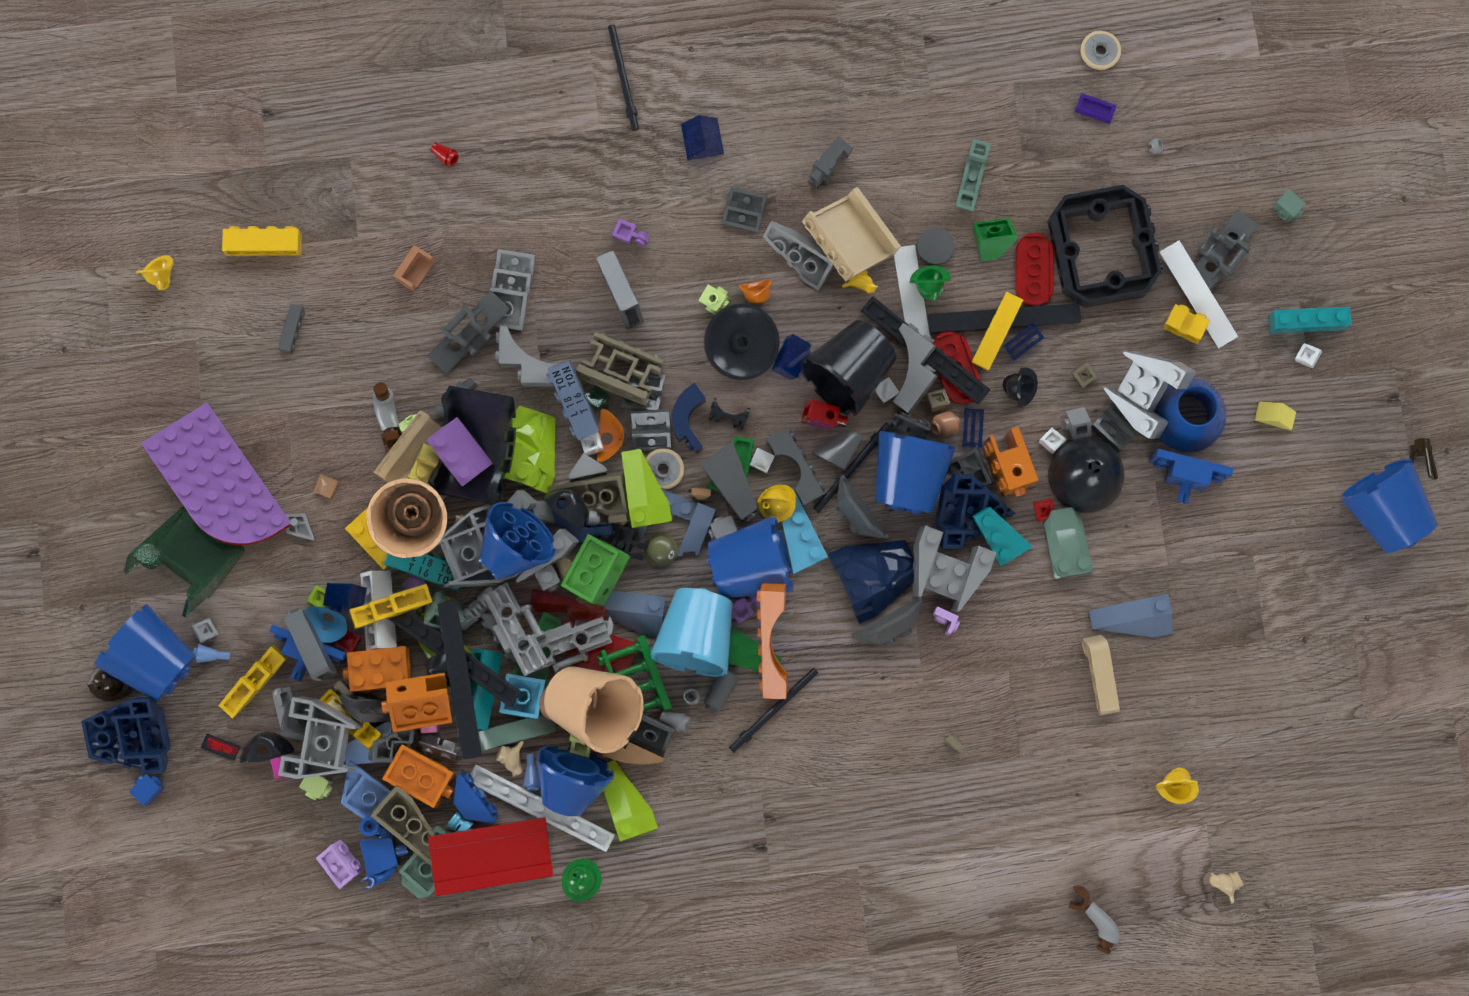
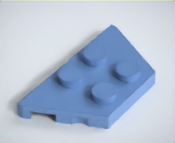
M350 760L348 765L356 767V770L349 771L346 774L341 804L362 819L368 816L371 817L372 811L392 789Z

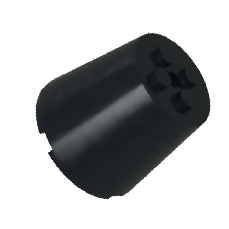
M855 320L801 361L800 368L806 381H811L816 387L814 391L827 404L839 407V412L849 415L852 413L853 416H856L896 361V353L890 342L880 331L867 322Z

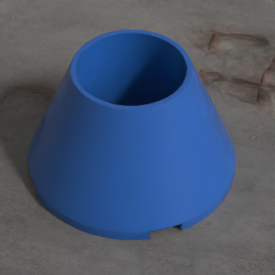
M1194 377L1187 389H1176L1168 384L1154 410L1156 414L1169 421L1160 436L1164 441L1163 443L1182 452H1196L1212 445L1222 434L1227 418L1225 403L1220 393L1208 382ZM1191 396L1202 402L1207 413L1205 424L1194 425L1187 422L1181 416L1178 408L1180 397Z
M558 745L543 747L537 755L543 805L549 810L564 816L575 817L582 815L612 782L614 771L608 769L609 764L591 753L588 758L570 753L571 747H568L567 750L558 749Z

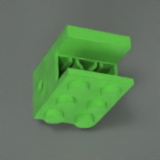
M588 534L560 586L576 594L575 601L582 605H585L588 601L604 607L631 556L607 542Z

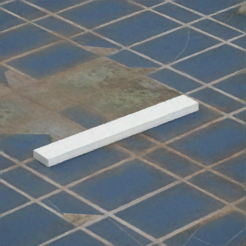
M476 764L470 774L477 788H481L483 791L537 818L546 817L547 823L607 852L615 836L614 833L580 816H564L549 810L543 805L540 796Z

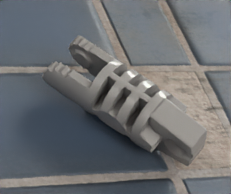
M492 587L486 588L477 597L476 601L473 600L468 605V609H464L463 614L466 624L463 626V630L477 622V618H481V615L486 613V609H490L484 595L493 591Z

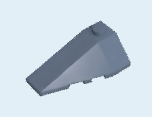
M612 591L604 607L588 602L587 608L600 609L606 612L612 620L641 635L657 637L663 624L666 597Z
M1168 594L1088 611L1092 630L1151 638L1173 634L1172 609Z

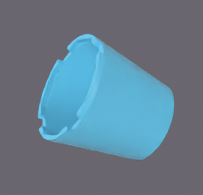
M703 588L677 589L652 648L651 658L664 666L683 672L687 668L696 670L697 675H726L729 660L732 601Z

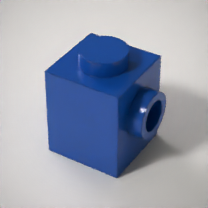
M146 774L145 776L141 775L134 782L136 785L129 792L142 805H149L165 788L161 785L162 780L158 776Z

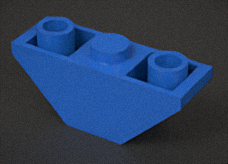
M464 770L460 771L456 778L453 804L465 819L494 823L499 816L497 808L486 800V794L481 788L476 787L473 783V777Z

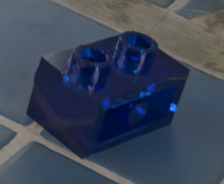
M794 334L786 336L771 370L789 380L799 378L802 375L801 361L811 354L810 348L812 344Z
M327 583L323 606L330 607V611L342 613L343 610V612L349 613L350 609L364 605L367 588L355 584Z

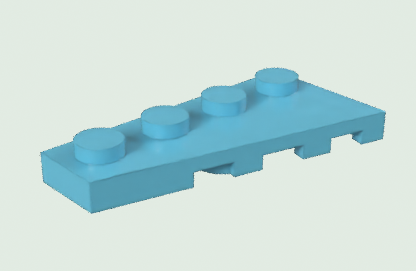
M796 494V508L792 516L786 521H782L793 575L828 558Z

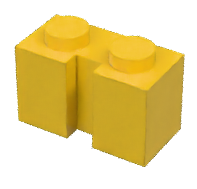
M1175 304L1163 329L1198 345L1210 320L1202 313H1197L1196 315L1190 313V309L1185 305Z

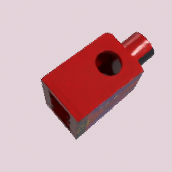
M812 399L805 404L800 423L831 430L836 425L846 427L848 416L840 415L839 407Z

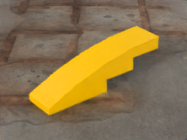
M1005 293L971 363L989 371L1023 299L1011 293Z
M427 584L350 609L349 613L354 628L357 629L430 604L432 599Z
M275 645L271 646L263 657L255 662L247 674L239 679L218 706L233 719L265 686L288 657L282 654Z
M331 689L320 698L324 703L356 720L346 710L340 697ZM369 722L361 723L363 728L360 729L350 728L349 733L369 751L373 741L384 737Z

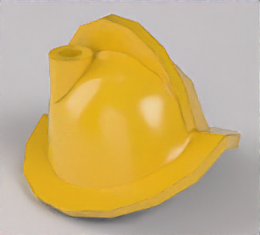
M168 255L160 256L147 264L143 270L136 271L135 274L141 273L149 284L156 286L158 290H165L170 286L171 269L174 265V260Z
M781 484L766 489L757 501L759 511L765 518L776 516L778 522L786 521L792 516L796 508V494L794 490L788 485Z
M1179 767L1169 772L1164 777L1163 782L1155 786L1164 799L1176 804H1185L1193 801L1199 792L1198 781L1191 780L1189 772Z

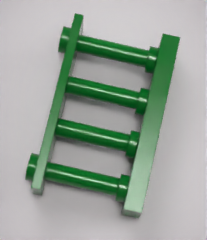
M645 634L634 638L635 642L632 646L608 655L605 650L598 652L600 655L597 656L598 662L608 673H613L610 665L611 661L635 652L637 654L640 653L642 660L639 664L614 674L630 676L640 671H647L649 676L647 682L636 686L640 687L641 692L648 689L654 690L656 697H654V700L643 704V712L655 707L660 708L661 711L672 708L655 661L651 658V650Z

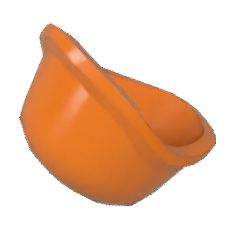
M772 280L740 284L739 288L748 303L753 305L762 304L770 298Z

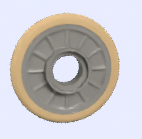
M1095 31L1084 38L1080 52L1082 59L1088 66L1097 70H1105L1113 67L1118 62L1121 56V46L1118 39L1111 33ZM1096 47H1104L1106 53L1102 55L1098 54L1096 52Z
M662 448L652 451L646 457L653 474L663 490L671 489L681 481L684 475V464L676 452ZM666 464L669 467V471L666 474H660L658 472L659 465Z

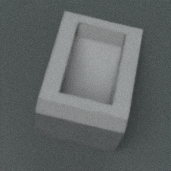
M583 453L568 476L570 481L607 474L608 472L605 466Z

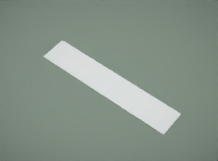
M1178 240L1160 251V254L1196 313H1202L1210 320L1206 329L1218 349L1237 338L1238 335L1181 242Z
M915 245L904 246L894 255L904 320L907 324L911 323L919 329L918 332L922 336L926 334L930 337L924 298L918 292L916 284L909 283L911 275L919 269Z

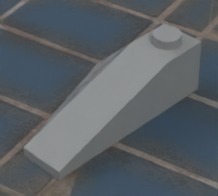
M771 221L763 238L778 254H781L788 261L787 264L790 268L793 267L799 273V278L803 282L819 291L835 266L816 243V240L774 221Z

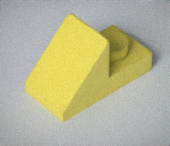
M422 444L407 478L428 483L432 471L439 461L438 455L431 446Z

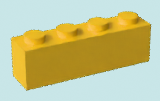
M230 226L229 229H223L222 251L226 256H302V233L294 226H286L285 229H278L275 226H267L266 229H259L256 226H249L248 229Z

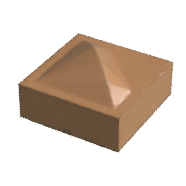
M320 474L313 492L332 499L339 481Z
M692 488L691 497L699 501H706L711 499V490Z

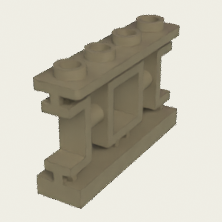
M595 332L590 346L597 351L591 362L582 359L581 364H578L576 368L578 378L646 406L652 393V388L645 384L651 373L660 376L661 371L664 369V360L658 355L645 353L639 347L633 348L628 346L622 340L616 341L611 339L605 333L599 334ZM604 347L614 350L610 358L602 356ZM616 358L632 364L626 377L610 371ZM639 361L648 365L645 373L636 370ZM598 362L606 365L603 374L594 370ZM632 376L641 380L638 388L629 385Z

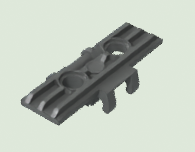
M1236 210L1220 233H1218L1219 230L1217 228H1214L1205 244H1202L1198 249V252L1203 256L1195 267L1209 290L1222 273L1231 277L1235 267L1244 255L1251 250L1245 243L1258 227V224L1238 210ZM1228 234L1236 235L1237 240H1233ZM1232 248L1238 249L1239 251L1227 266L1222 263ZM1206 263H1213L1215 271H1207L1205 268Z
M491 290L472 310L463 305L461 307L462 310L445 327L442 326L440 328L446 336L427 356L446 374L468 352L474 356L481 346L492 338L488 331L510 310ZM478 314H486L487 322L485 324L477 322ZM467 315L472 318L459 334L454 336L450 333ZM453 340H457L461 344V348L458 351H453L450 348V343Z

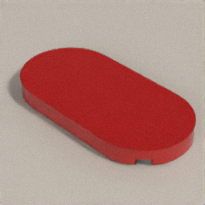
M1029 233L1021 238L1015 250V292L1017 297L1023 299L1022 303L1029 307L1042 306L1050 300L1054 291V248L1051 241L1043 234Z
M953 331L940 333L935 338L933 344L981 381L976 365L971 363L973 356L967 340L961 334L959 335ZM938 374L941 385L950 401L960 405L973 402Z

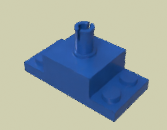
M1157 449L1151 454L1149 463H1153L1154 467L1161 469L1167 467L1164 482L1180 486L1176 501H1182L1184 504H1189L1191 489L1202 491L1210 486L1211 481L1221 483V481H1225L1232 476L1234 469Z
M272 624L269 632L274 633V638L286 642L281 653L295 658V661H297L290 678L302 682L307 668L290 631ZM323 644L331 660L340 664L343 661L347 662V653Z

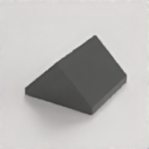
M642 714L637 731L632 732L628 741L663 758L675 729Z

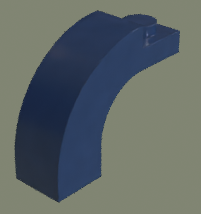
M694 383L685 389L675 402L672 423L679 443L686 439V446L690 451L694 450L697 454L703 450V446L691 431L689 418L696 408L706 402V398Z
M561 497L556 501L558 509H564L567 506L566 498ZM552 510L558 527L560 529H567L582 543L588 534L595 538L597 536L599 538H608L615 531L614 523L587 526L585 522L583 528L578 529L571 522L560 517Z

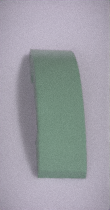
M977 139L972 140L955 208L974 212L991 143Z
M540 715L538 719L527 718L493 727L487 731H479L478 733L482 752L557 731L554 722Z

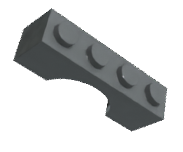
M785 428L766 438V442L775 458H787L793 461L799 468L800 481L794 488V491L804 508L822 498L825 488L820 480L817 481L814 474L816 472L811 464L806 463L804 459L806 454L803 449L797 447L795 443L797 439L793 431L789 432Z

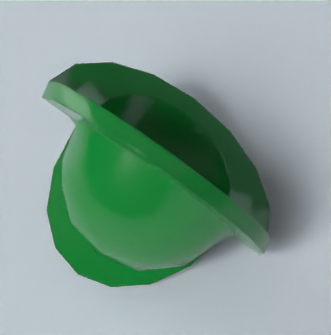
M931 265L916 270L911 275L909 283L916 284L917 290L923 298L938 300L944 289V282L951 281V276L945 268Z
M586 858L577 859L568 864L562 876V888L565 895L571 900L578 902L593 897L600 889L602 882L601 871L597 864Z

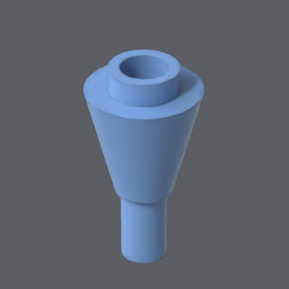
M198 644V648L194 647L193 653L196 655V663L217 659L230 660V652H220Z
M527 754V767L523 787L527 788V791H536L540 787L539 773L535 766L534 754Z

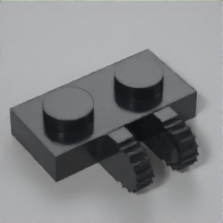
M618 524L611 545L632 558L643 561L644 557L642 555L631 553L633 545L640 549H647L648 546L635 541L638 530Z

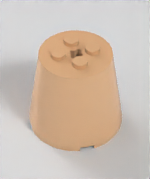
M403 478L385 484L374 494L367 509L366 518L372 539L383 551L396 557H416L428 553L440 542L447 526V511L441 496L430 485L417 479ZM408 508H410V509L415 508V509H416L415 512L417 513V515H416V514H412V516H411V515L408 513V512L410 511V510H408Z
M567 667L559 671L550 681L545 692L544 706L548 717L585 745L599 753H611L625 746L629 742L627 739L632 732L637 731L643 714V696L640 687L636 686L633 679L627 676L579 667Z

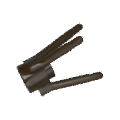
M1420 438L1414 440L1415 445L1410 446L1411 461L1413 462L1415 452H1417V456H1425L1428 477L1432 478L1433 472L1434 478L1438 479L1430 439Z

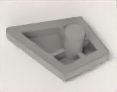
M545 500L536 501L537 504L531 510V513L542 522L557 525L552 509Z
M305 513L286 514L291 522V526L286 528L287 534L315 541Z

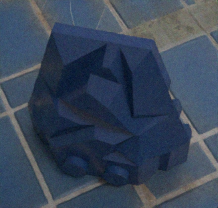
M906 540L844 546L827 554L851 601V607L859 624L877 617L914 583V557Z
M152 697L132 698L81 721L90 759L109 764L119 763L123 765V768L127 769L134 767L140 769V772L145 774L164 773L166 771L168 763L167 752L171 747L164 709L158 707L157 702Z

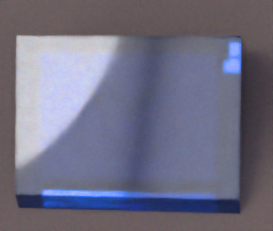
M698 115L681 124L687 161L724 154L718 118Z

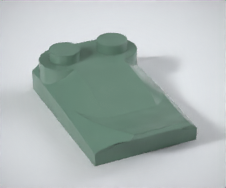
M1073 507L1052 510L1043 525L1054 580L1093 573V562L1089 555L1082 517Z
M436 826L433 830L435 835L449 833L440 826ZM414 853L399 871L402 877L401 884L418 899L430 897L435 891L432 867Z

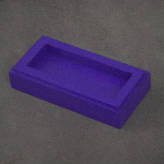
M1081 93L1075 112L1110 124L1117 105Z

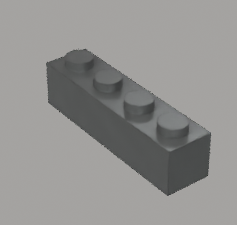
M290 304L278 347L281 352L292 354L295 350V341L299 337L298 330L302 326L301 320L305 315L302 306Z

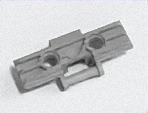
M508 583L484 595L497 622L493 629L505 653L512 651L523 675L527 676L548 664L549 662L538 642L545 637V633L538 626L531 612V606L525 605L520 608ZM510 607L512 609L511 616L503 617V610ZM521 616H525L534 634H525L520 625ZM529 642L528 649L521 651L519 647Z
M603 617L572 628L570 621L560 627L544 631L546 638L538 642L541 648H549L551 654L547 658L549 663L537 670L552 665L555 673H558L560 669L582 661H589L588 651L612 643ZM581 633L587 636V642L584 645L578 643L577 636ZM529 644L526 645V646L520 647V650H521V651L527 650L528 647H529ZM575 648H578L581 653L557 662L555 657Z

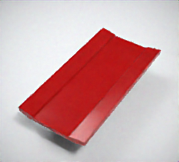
M546 817L428 836L436 896L554 876Z

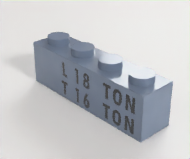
M568 359L549 367V373L546 376L549 383L554 384L556 388L554 394L557 401L562 402L564 408L561 410L565 419L569 418L571 423L569 429L572 436H576L580 440L599 432L600 427L571 360Z

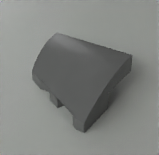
M845 429L814 449L812 454L844 470L863 436Z
M978 448L951 460L948 470L953 474H972L984 486L994 482Z
M414 729L394 732L373 741L368 759L372 762L392 763L402 744L409 748L410 744H413Z

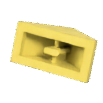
M1259 402L1254 421L1291 431L1296 411L1283 403Z

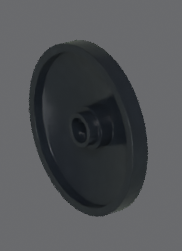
M734 304L723 308L712 317L704 333V351L708 361L717 372L730 379L748 380L762 375L773 365L779 352L780 338L774 321L765 311L753 305Z

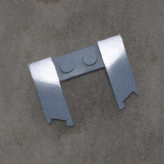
M663 490L670 503L671 514L690 522L677 556L683 557V552L694 551L695 556H698L716 510ZM631 520L628 522L627 527L629 528L632 526ZM648 526L634 528L638 530L639 536H637V539L642 542Z

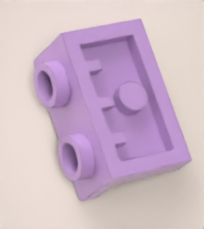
M938 606L934 608L931 615L935 617L934 621L943 625L949 623L944 634L950 635L951 632H956L960 624L957 621L959 616Z
M342 840L330 845L316 858L339 890L364 871L360 862L355 859L348 846Z

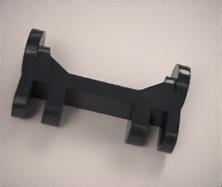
M714 398L709 420H712L713 414H717L715 422L718 423L721 416L735 419L733 427L736 428L739 421H742L741 429L743 430L751 408L748 407L747 411L732 415L723 412L718 406V402H716L717 398Z

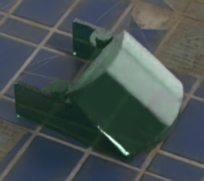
M182 506L127 555L124 573L128 574L138 564L148 569H155L161 564L165 565L191 585L187 590V599L182 614L186 618L207 597L210 598L243 556L245 549L241 545L223 543L207 535L197 526L185 507Z

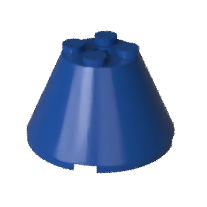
M508 502L496 503L488 511L481 553L478 558L497 579L511 577L545 564L554 557L556 548L553 549L552 544L554 538L545 524L527 509H517L512 507L513 503Z

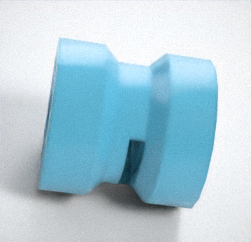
M458 811L448 822L447 827L456 832L470 830L474 822L465 819Z

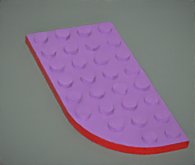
M208 403L203 404L141 443L191 518L210 537L231 545H251L266 541L291 526L290 520Z

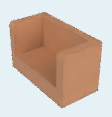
M413 245L393 277L397 282L415 292L436 261L433 256Z

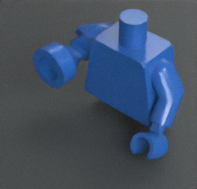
M370 816L361 820L359 825L360 832L365 836L375 835L378 839L360 840L367 877L363 878L360 882L367 881L369 884L363 890H368L373 885L387 881L396 872L397 866L400 865L399 856L409 854L408 846L404 843L396 845L393 834Z

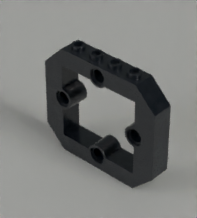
M1125 185L1064 195L1047 221L1062 293L1079 303L1082 307L1088 308L1143 298L1148 293L1163 270V261L1158 256L1159 243L1154 238L1155 225L1150 220L1151 207L1147 205L1145 198ZM1094 207L1101 208L1102 213H1096ZM1128 207L1134 234L1132 245L1138 252L1143 275L1125 278L1120 271H1111L1103 282L1080 286L1075 260L1080 253V247L1076 242L1070 240L1066 218L1088 215L1092 221L1099 222L1105 218L1109 210ZM1139 236H1144L1147 242H1141ZM1065 250H1071L1074 255L1068 256L1065 253ZM1111 278L1118 281L1117 286L1110 283Z

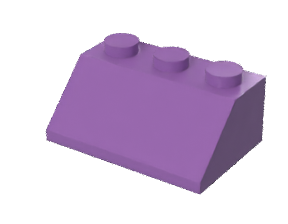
M458 417L426 439L427 443L461 487L493 464Z

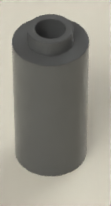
M729 671L724 676H718L704 700L705 708L713 713L716 710L720 712L738 682L739 677Z

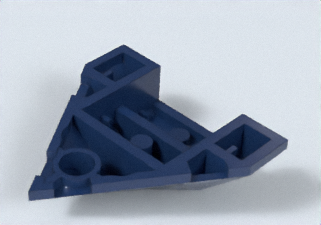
M953 474L941 487L935 520L936 529L943 532L940 546L942 549H960L965 546L967 541L981 536L982 534L972 516L987 507H991L1003 519L1007 516L1011 517L1016 513L972 474Z

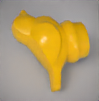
M868 271L855 276L848 283L842 285L843 289L855 287L867 294H873L878 286L873 284L872 278L868 276Z

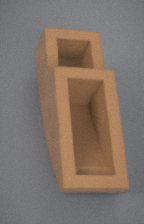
M630 742L626 749L620 748L615 752L601 754L615 761L638 765L663 763L665 760Z

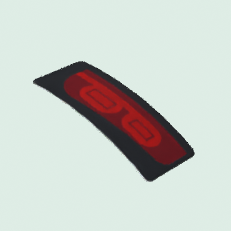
M206 734L201 748L234 761L240 746Z

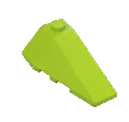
M636 449L621 452L632 528L671 522L670 503L642 450Z
M616 761L608 762V769L614 771V777L612 782L605 788L604 793L619 840L624 841L658 829L650 806Z

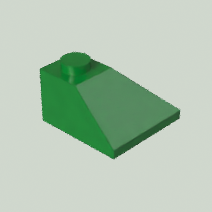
M1010 218L973 223L977 253L981 261H991L1000 258L1018 239Z

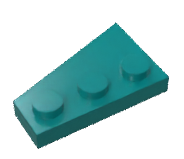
M987 507L972 516L989 549L996 552L995 560L999 566L1006 564L1033 547L991 507Z

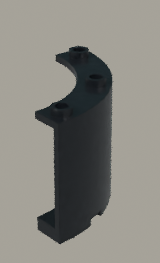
M449 386L441 398L444 409V426L458 417L493 464L461 487L439 458L438 465L430 477V485L439 495L492 505L499 503L506 484L503 483L505 474L510 473L516 439V428H513L512 419L516 417L514 398L512 396Z

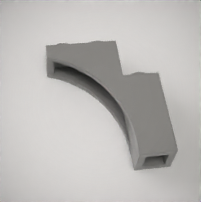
M903 323L899 331L907 345L909 365L905 382L893 402L907 413H911L938 377L934 374L936 370L928 364L923 366L936 346L932 344L934 340L928 335L921 336L917 333L919 329L913 324L909 323L907 325Z
M500 326L499 332H496V343H499V351H496L495 354L496 362H499L500 367L521 368L518 369V381H521L522 386L555 387L554 384L549 383L546 374L549 373L548 368L556 364L546 363L526 354L514 342L508 327Z

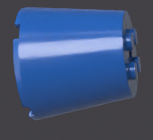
M880 431L875 501L885 503V507L902 511L903 508V511L919 515L921 511L932 513L956 447Z
M1410 458L1390 463L1384 466L1385 470L1378 474L1374 472L1368 474L1347 488L1342 493V497H1340L1342 502L1385 553H1392L1414 546L1417 541L1429 535L1438 526Z
M771 516L709 541V556H707L709 567L712 568L713 584L717 586L720 595L726 598L757 595V590H761L762 584H786V593L793 592V581H789L788 577L789 574H792L782 531H777L776 528L779 525L776 516Z
M145 604L142 607L143 611L138 609L107 643L110 646L106 653L102 651L99 654L94 665L158 702L166 694L170 695L177 687L178 681L183 680L188 675L196 655L148 604Z

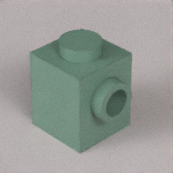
M1288 189L1272 208L1281 219L1290 222L1293 217L1297 220L1304 212L1302 207L1306 203Z

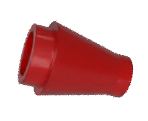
M437 142L431 146L430 151L446 166H454L458 161L459 154L455 149Z

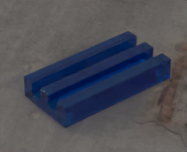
M1031 323L1002 346L1011 356L1012 360L1015 361L1044 339V336L1036 325ZM1033 328L1034 331L1011 349L1009 348L1012 343ZM1036 334L1038 335V338L1014 355L1013 352Z
M964 409L962 447L982 448L984 410ZM969 413H972L970 442H967ZM976 413L979 414L978 443H974Z

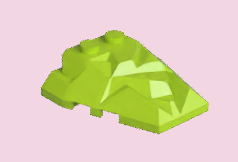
M519 405L516 409V417L512 418L513 428H516L513 461L510 473H506L504 479L529 486L532 490L547 494L549 492L548 487L553 485L555 479L556 417Z

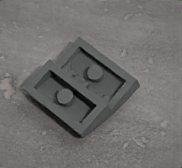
M731 187L722 224L758 232L767 195Z
M650 374L645 385L652 388V393L646 406L622 397L620 408L634 411L659 410L665 375ZM632 376L629 385L638 388L641 380Z
M1114 402L1091 426V429L1118 453L1138 433Z
M669 409L631 411L633 450L654 451L662 448L671 450Z
M340 694V700L346 710L359 722L391 721L389 712L383 713L381 701L383 700L373 694Z

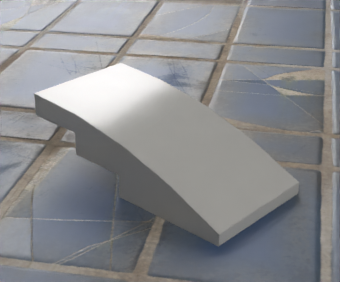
M498 249L490 290L510 310L494 326H507L509 329L523 331L534 272L535 254Z

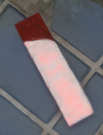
M534 588L532 590L530 602L535 612H566L569 614L570 619L595 620L603 617L604 621L609 620L605 606Z

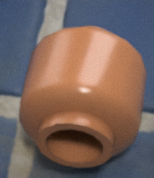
M947 411L934 416L931 422V429L935 436L943 439L957 434L961 422L957 415Z

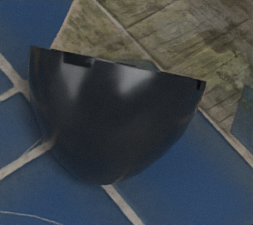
M1092 437L1070 440L1062 445L1054 453L1048 469V481L1055 497L1064 506L1073 507L1081 513L1100 511L1111 505L1119 496L1125 479L1123 462L1117 451L1110 444ZM1089 463L1092 465L1090 470L1088 468ZM1095 469H1100L1098 473H1093Z

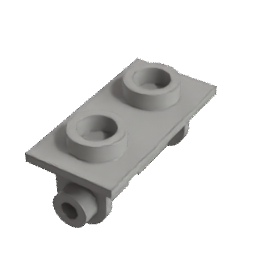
M291 686L272 691L280 729L285 702L293 697Z
M423 734L421 741H419V751L427 756H437L445 762L452 761L456 763V754L460 750V746H457V743L444 739L441 746L439 745L441 738L430 734Z

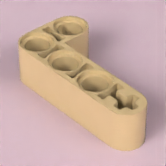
M1102 635L1083 638L1082 647L1089 661L1098 713L1102 716L1119 712L1120 707L1108 642Z

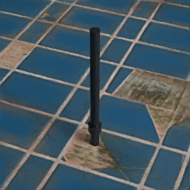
M609 25L608 30L627 107L625 109L626 115L630 120L632 131L639 130L636 117L638 115L637 109L633 105L615 25Z
M885 422L877 433H873L868 444L841 475L844 474L846 479L851 476L872 449L878 445L879 432H888L892 427L889 423ZM840 477L814 506L813 510L818 514L838 491Z
M812 668L788 691L786 699H779L747 731L744 730L740 733V737L729 749L735 753L744 743L747 744L752 739V736L818 674V671Z

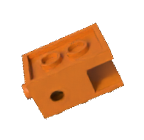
M1019 426L1011 428L1005 435L1009 450L999 452L993 435L987 438L983 446V452L986 457H989L991 462L989 464L991 473L995 474L997 478V489L999 493L1002 492L1003 496L1015 493L1016 497L1027 494L1025 489L1032 487L1038 481Z
M406 646L348 652V668H343L344 680L349 679L350 692L355 694L386 690L385 682L413 678L410 648H406Z
M445 673L385 682L387 701H381L383 713L389 712L393 733L452 723Z
M402 744L382 779L393 786L398 785L406 793L427 805L438 808L444 797L450 799L455 789L451 787V784L457 773L413 748Z

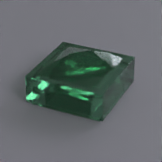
M596 385L585 394L590 406L596 411L610 399V395Z

